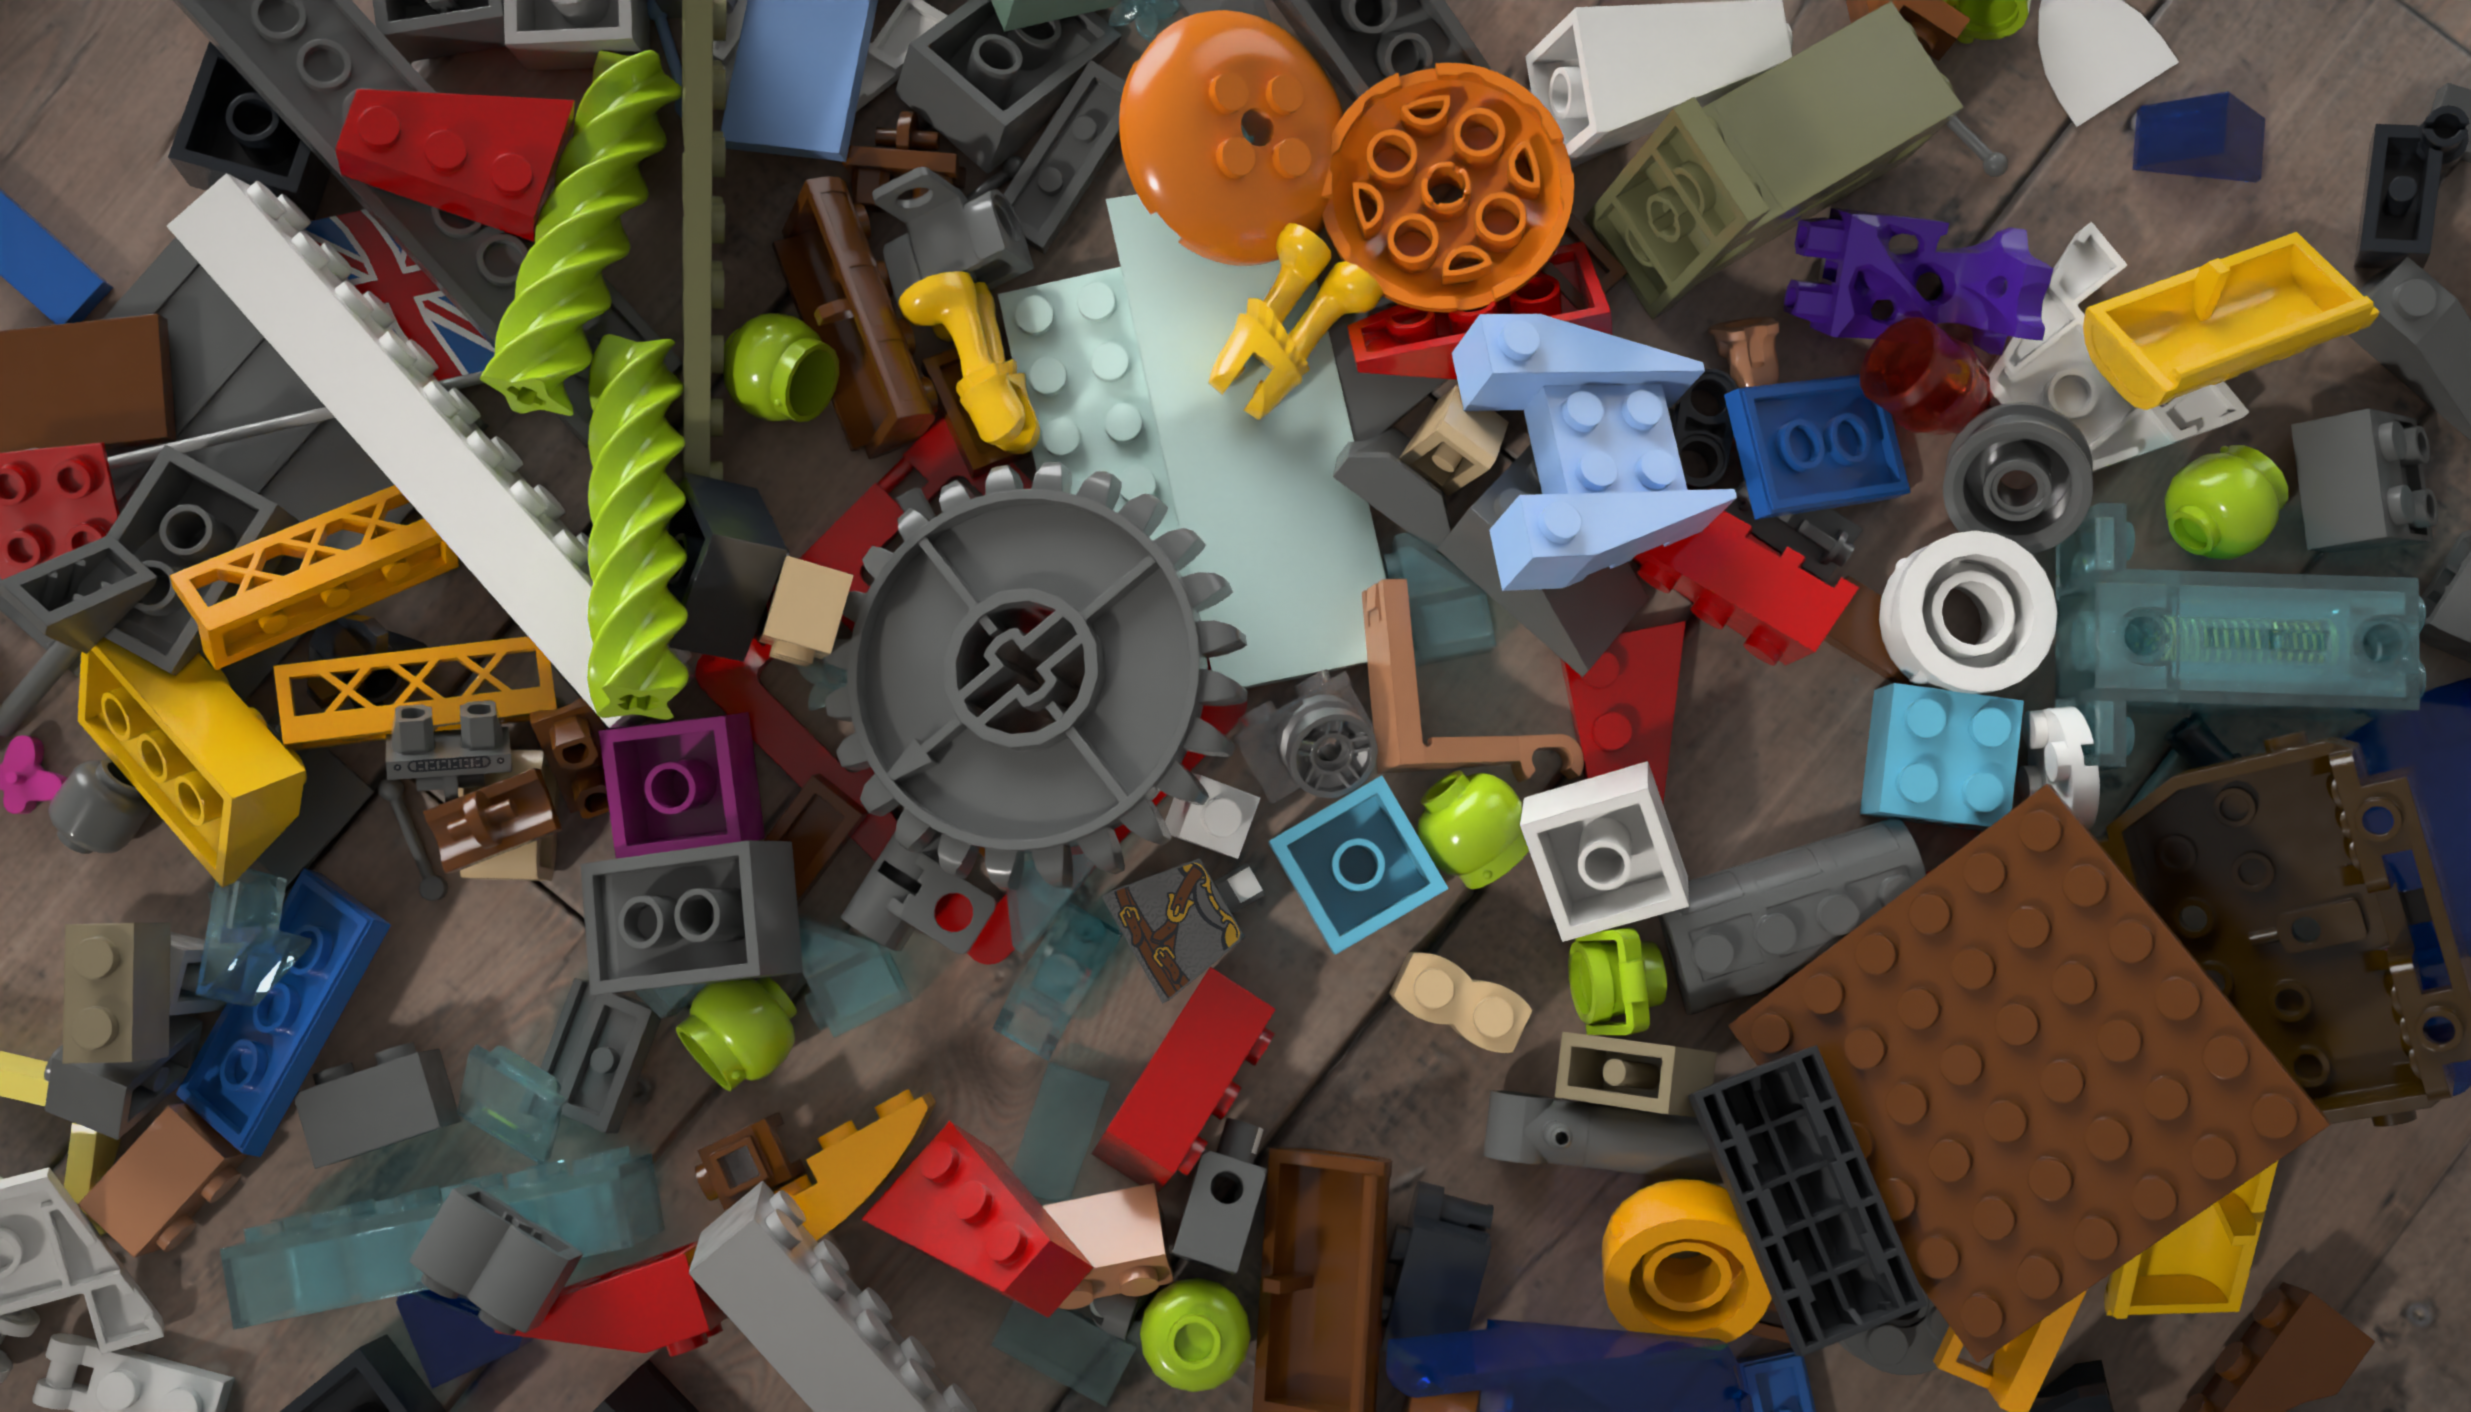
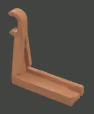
M1382 579L1362 592L1373 730L1378 747L1376 759L1378 774L1511 765L1513 775L1518 782L1530 779L1536 770L1532 763L1534 751L1552 750L1560 755L1562 759V769L1560 772L1568 780L1581 775L1584 766L1582 749L1572 737L1565 734L1432 737L1428 739V744H1423L1407 579Z

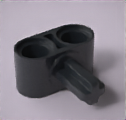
M1716 368L1705 369V372L1681 398L1668 409L1679 457L1681 452L1695 451L1705 458L1708 465V473L1705 478H1693L1683 471L1688 490H1708L1725 474L1729 463L1733 430L1724 394L1736 390L1738 387L1726 372ZM1704 390L1711 393L1717 400L1718 414L1715 416L1699 414L1691 403V392Z

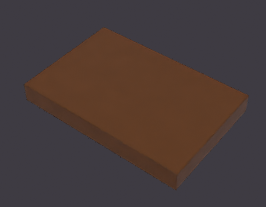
M157 313L0 331V453L30 448L41 449L104 442L106 449L176 442L167 318Z

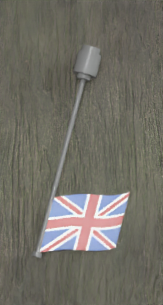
M366 209L311 221V224L304 230L319 246L325 242L328 243L349 263L354 271L347 277L362 295L370 291L387 306L396 318L390 327L404 343L412 339L431 356L438 366V369L432 375L448 392L452 388L462 389L485 383L480 380V376L488 362L495 356V349ZM326 407L171 442L166 445L181 453H186L335 417ZM165 444L107 457L110 470L155 460Z

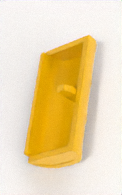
M2294 232L2228 257L2214 259L2203 266L2087 307L2083 322V333L2089 356L2104 378L2131 405L2136 408L2149 410L2168 403L2177 397L2209 385L2224 382L2237 377L2241 373L2273 361L2282 360L2301 353L2310 347L2370 327L2380 311L2374 306L2373 301L2368 296L2364 297L2300 234Z
M2278 1161L2112 1272L2103 1297L2107 1316L2113 1315L2117 1319H2127L2128 1315L2240 1312Z

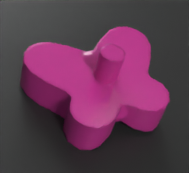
M16 736L10 742L3 763L0 765V790L4 791L3 803L9 813L29 814L35 809L37 802H51L54 795L67 779L58 773L46 771L41 766L44 746L37 737Z

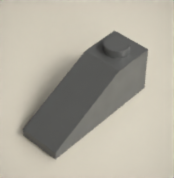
M2407 256L2373 275L2359 290L2364 297L2368 296L2373 301L2374 306L2380 313L2370 327L2348 334V336L2471 441V319L2455 296Z

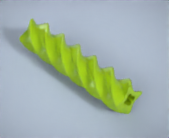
M603 50L598 52L593 68L592 85L587 89L579 104L574 121L573 137L566 145L559 159L555 173L554 190L548 196L539 214L535 231V244L528 251L520 266L516 280L515 300L509 305L500 321L495 340V356L488 362L480 376L481 381L501 392L506 397L511 410L516 413L524 414L536 410H545L567 416L573 415V406L564 387V381L568 377L587 368L593 359L592 349L584 333L583 325L587 321L605 313L612 304L611 294L604 281L602 270L606 266L627 256L631 249L629 238L622 226L621 215L647 201L649 191L641 175L639 163L644 158L665 149L667 139L658 121L657 111L662 106L682 97V87L663 72L659 54L655 51L646 50L632 56Z
M613 334L604 335L593 355L589 370L588 391L593 414L589 425L588 447L593 470L589 481L588 505L593 527L588 545V564L593 586L588 601V625L593 646L588 660L587 681L590 698L596 713L602 718L643 715L663 720L672 719L674 715L670 711L667 702L684 688L689 679L688 669L668 648L670 640L684 626L688 618L687 609L667 588L670 579L687 560L686 551L666 529L670 519L686 502L683 491L665 472L670 461L685 446L684 438L668 423L664 416L670 404L684 391L683 383L667 368L663 361L668 351L675 345V342L671 339L636 342Z

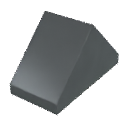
M110 534L1 580L0 595L45 636L87 654L155 586L157 576Z

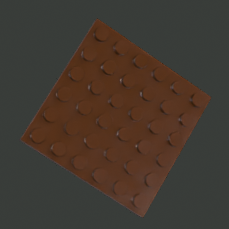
M2050 784L2044 785L1728 1025L1757 1066L1817 1045L1919 1285L1977 1364L2331 1125V1122Z

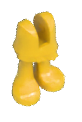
M1288 223L1277 238L1276 250L1280 262V271L1263 301L1258 298H1248L1246 314H1238L1235 328L1219 353L1208 381L1209 385L1223 395L1229 385L1245 370L1244 364L1251 355L1270 368V373L1264 381L1260 380L1257 384L1252 398L1243 410L1257 420L1268 415L1290 391L1302 383V376L1310 371L1306 361L1320 339L1342 315L1365 313L1372 310L1383 296L1381 286L1368 272L1355 264L1346 261L1338 262L1326 276L1307 310L1289 334H1287L1282 323L1306 289L1316 280L1331 260V251L1326 243L1314 232L1294 223Z
M963 271L943 272L928 276L914 283L900 296L898 305L903 316L916 326H931L938 338L947 342L954 341L960 357L963 378L957 383L956 392L961 397L960 403L969 413L980 438L1008 453L1024 454L1032 450L1039 440L1040 426L1029 401L1025 373H1017V361L1015 359L1005 361L1002 340L995 316L994 299L986 283H974L970 273Z

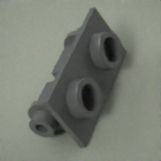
M1745 478L1742 479L1735 489L1737 498L1724 510L1751 525L1753 528L1751 533L1783 553L1788 546L1805 556L1806 560L1802 566L1825 582H1827L1836 567H1842L1855 549L1853 543L1863 531L1861 527L1832 508L1755 520Z

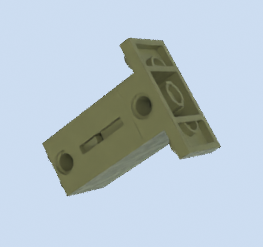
M1890 1L1703 108L1695 97L1673 108L1584 218L1602 245L1628 271L1624 276L1625 280L1651 319L1654 320L1672 309L1695 285L1797 226L1800 219H1809L1904 163L1964 107L1954 94L1950 81L1939 72L1918 41L1917 34L1912 25L1903 19L1893 2Z

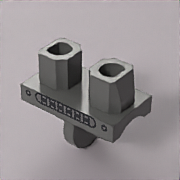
M489 700L472 701L460 705L461 729L433 731L432 707L423 704L396 707L392 734H386L387 780L416 778L417 791L444 790L446 803L459 798V788L485 787L484 774L512 772L508 727H502L496 703Z

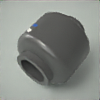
M105 758L103 760L85 761L75 767L52 798L48 813L52 824L58 830L57 836L59 840L71 850L82 854H90L93 851L98 853H114L128 845L151 814L152 806L112 760Z

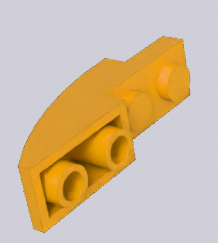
M907 1089L874 1107L880 1119L857 1131L853 1121L850 1120L817 1138L823 1150L806 1159L817 1183L812 1185L807 1174L773 1192L776 1194L778 1191L783 1190L794 1199L806 1217V1221L802 1225L816 1241L864 1204L904 1160L921 1134L936 1104L931 1092L914 1099L910 1090Z

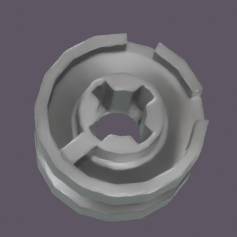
M1318 694L1303 699V705L1292 714L1287 711L1278 726L1276 743L1279 747L1280 759L1289 769L1290 774L1300 787L1314 796L1336 798L1353 792L1366 782L1375 767L1378 754L1375 734L1349 702L1335 695ZM1328 738L1336 739L1335 744L1328 743L1320 747L1317 753V748L1323 740Z

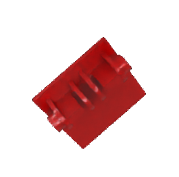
M104 442L0 453L1 580L106 537L120 513Z

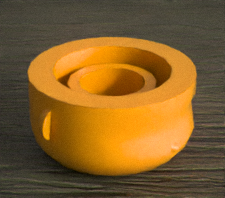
M1676 1179L1658 1182L1635 1192L1624 1200L1611 1215L1602 1241L1601 1257L1604 1292L1608 1307L1616 1320L1632 1335L1651 1345L1671 1350L1695 1351L1709 1349L1736 1340L1751 1330L1764 1316L1772 1297L1727 1189L1701 1180ZM1682 1251L1702 1253L1699 1256L1685 1259L1668 1257L1673 1253Z

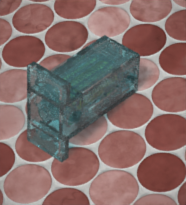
M2098 503L2090 507L2085 519L2077 530L2066 540L2056 545L2055 708L2075 707L2084 716L2094 744L2081 745L2085 766L2098 765L2099 771L2126 767V756L2131 754L2135 741L2134 724L2130 717H2126V713L2173 715L2199 713L2204 716L2364 720L2420 710V698L2426 687V671L2424 665L2419 661V633L2425 623L2426 609L2423 599L2419 596V578L2127 569V561L2130 560L2135 545L2134 527L2131 522H2127V503Z

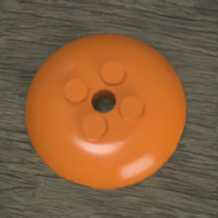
M1214 10L1196 13L1182 18L1157 34L1141 58L1134 62L1123 88L1119 114L1120 142L1126 169L1135 191L1150 215L1157 212L1165 223L1181 237L1178 243L1190 251L1215 262L1236 266L1262 265L1279 260L1276 242L1279 234L1288 223L1301 225L1316 235L1325 227L1322 214L1329 198L1321 197L1328 173L1329 162L1330 170L1333 174L1332 192L1341 177L1342 152L1340 150V152L1332 155L1331 160L1330 155L1332 133L1344 112L1330 78L1313 54L1297 38L1278 25L1261 17L1237 11ZM1241 125L1247 131L1248 136H1254L1253 142L1250 143L1246 140L1242 133Z
M1435 63V68L1415 71L1400 77L1399 73H1396L1380 81L1362 94L1347 109L1332 133L1330 160L1332 155L1341 150L1343 162L1341 177L1333 192V174L1330 170L1329 162L1328 173L1321 197L1329 198L1322 214L1327 234L1341 260L1355 264L1368 272L1381 286L1383 297L1395 303L1423 311L1451 312L1477 309L1489 305L1491 301L1497 302L1525 286L1546 266L1564 236L1574 197V173H1572L1570 159L1563 142L1564 135L1549 110L1537 97L1513 79L1498 72L1470 64ZM1448 183L1456 186L1463 195L1462 198L1455 202L1436 204L1429 192L1439 184Z

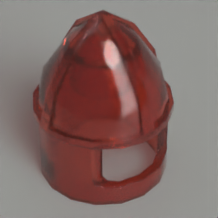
M1923 317L1906 318L1887 328L1876 338L1867 351L1860 369V386L1865 397L1892 415L1900 426L1912 433H1926L1929 435L1958 434L1964 430V426L1976 415L1985 411L1991 401L1989 373L1973 348L1954 339L1937 325Z

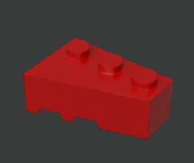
M357 89L335 147L342 176L534 242L540 211L552 192L560 156L568 144L574 128L575 100Z
M1726 511L1719 514L1702 532L1665 547L1662 544L1631 559L1641 566L1638 575L1644 581L1667 594L1672 589L1676 590L1693 602L1690 610L1699 619L1720 630L1727 625L1746 638L1743 646L1748 652L1772 666H1775L1778 661L1788 665L1815 653L1859 589L1858 586L1842 577L1833 588L1801 569L1806 560L1805 556L1788 546L1782 555L1750 534L1753 530L1751 525Z
M1210 967L1091 1154L1140 1186L1155 1183L1157 1193L1174 1175L1176 1170L1187 1176L1208 1144V1141L1198 1136L1210 1115L1222 1120L1242 1089L1240 1085L1232 1081L1245 1060L1255 1066L1273 1039L1275 1033L1265 1026L1276 1009Z
M951 1121L946 1124L862 1217L863 1221L903 1244L1047 1318L1053 1314L1094 1268L995 1150Z

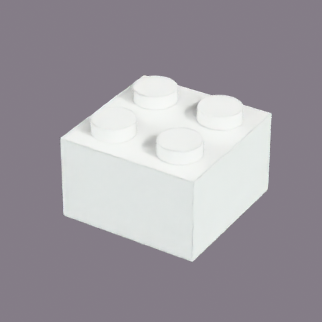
M1648 761L1524 798L1520 827L1562 942L1689 907L1688 875Z

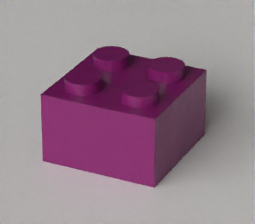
M749 712L599 731L616 859L748 840L758 841L765 838Z

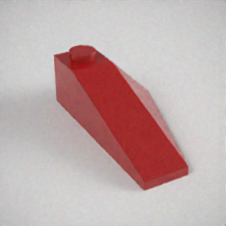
M1578 242L1558 246L1548 261L1582 294L1584 310L1578 311L1561 293L1560 283L1556 278L1543 274L1541 271L1525 286L1508 297L1497 302L1491 301L1489 305L1477 309L1431 312L1398 304L1347 325L1358 373L1457 380L1452 352L1480 314H1542L1613 335L1611 310L1585 243Z

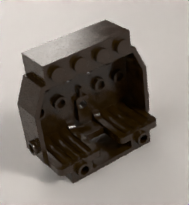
M2306 731L2286 734L2263 740L2266 752L2180 772L2106 826L2108 834L2095 837L2205 971L2215 970L2224 977L2225 988L2222 992L2319 1107L2331 1124L2371 1118L2373 1126L2376 1127L2400 1125L2416 1120L2417 1114L2415 1110L2431 1108L2442 1099L2453 1098L2456 1076L2453 1063L2471 1060V959L2414 765L2369 775L2360 743L2333 736L2308 741ZM2378 806L2389 810L2394 818L2393 827L2384 833L2372 832L2366 813L2368 809ZM2412 849L2423 887L2402 891L2385 855ZM2188 906L2201 908L2207 916L2206 925L2199 929L2187 926L2182 918L2184 908ZM2301 917H2310L2316 920L2321 929L2320 936L2313 940L2300 938L2294 931V922ZM2433 921L2451 985L2423 990L2412 925ZM2432 1017H2444L2451 1022L2428 1026L2427 1020Z

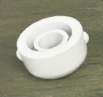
M1982 531L1954 533L1916 550L1907 558L1900 559L1896 564L1895 571L1888 579L1881 598L1879 614L1882 640L1891 660L1902 674L1909 678V682L1913 684L1953 692L1984 695L2021 682L2037 669L2049 652L2056 632L2057 620L2054 590L2046 572L2033 555L2010 539L1995 533ZM1952 588L1958 589L1969 596L1979 610L1982 626L1980 638L1976 645L1962 643L1953 637L1944 625L1942 616L1943 602Z

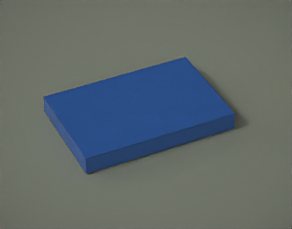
M1881 372L1744 387L1724 394L1755 520L1896 499L1911 493Z

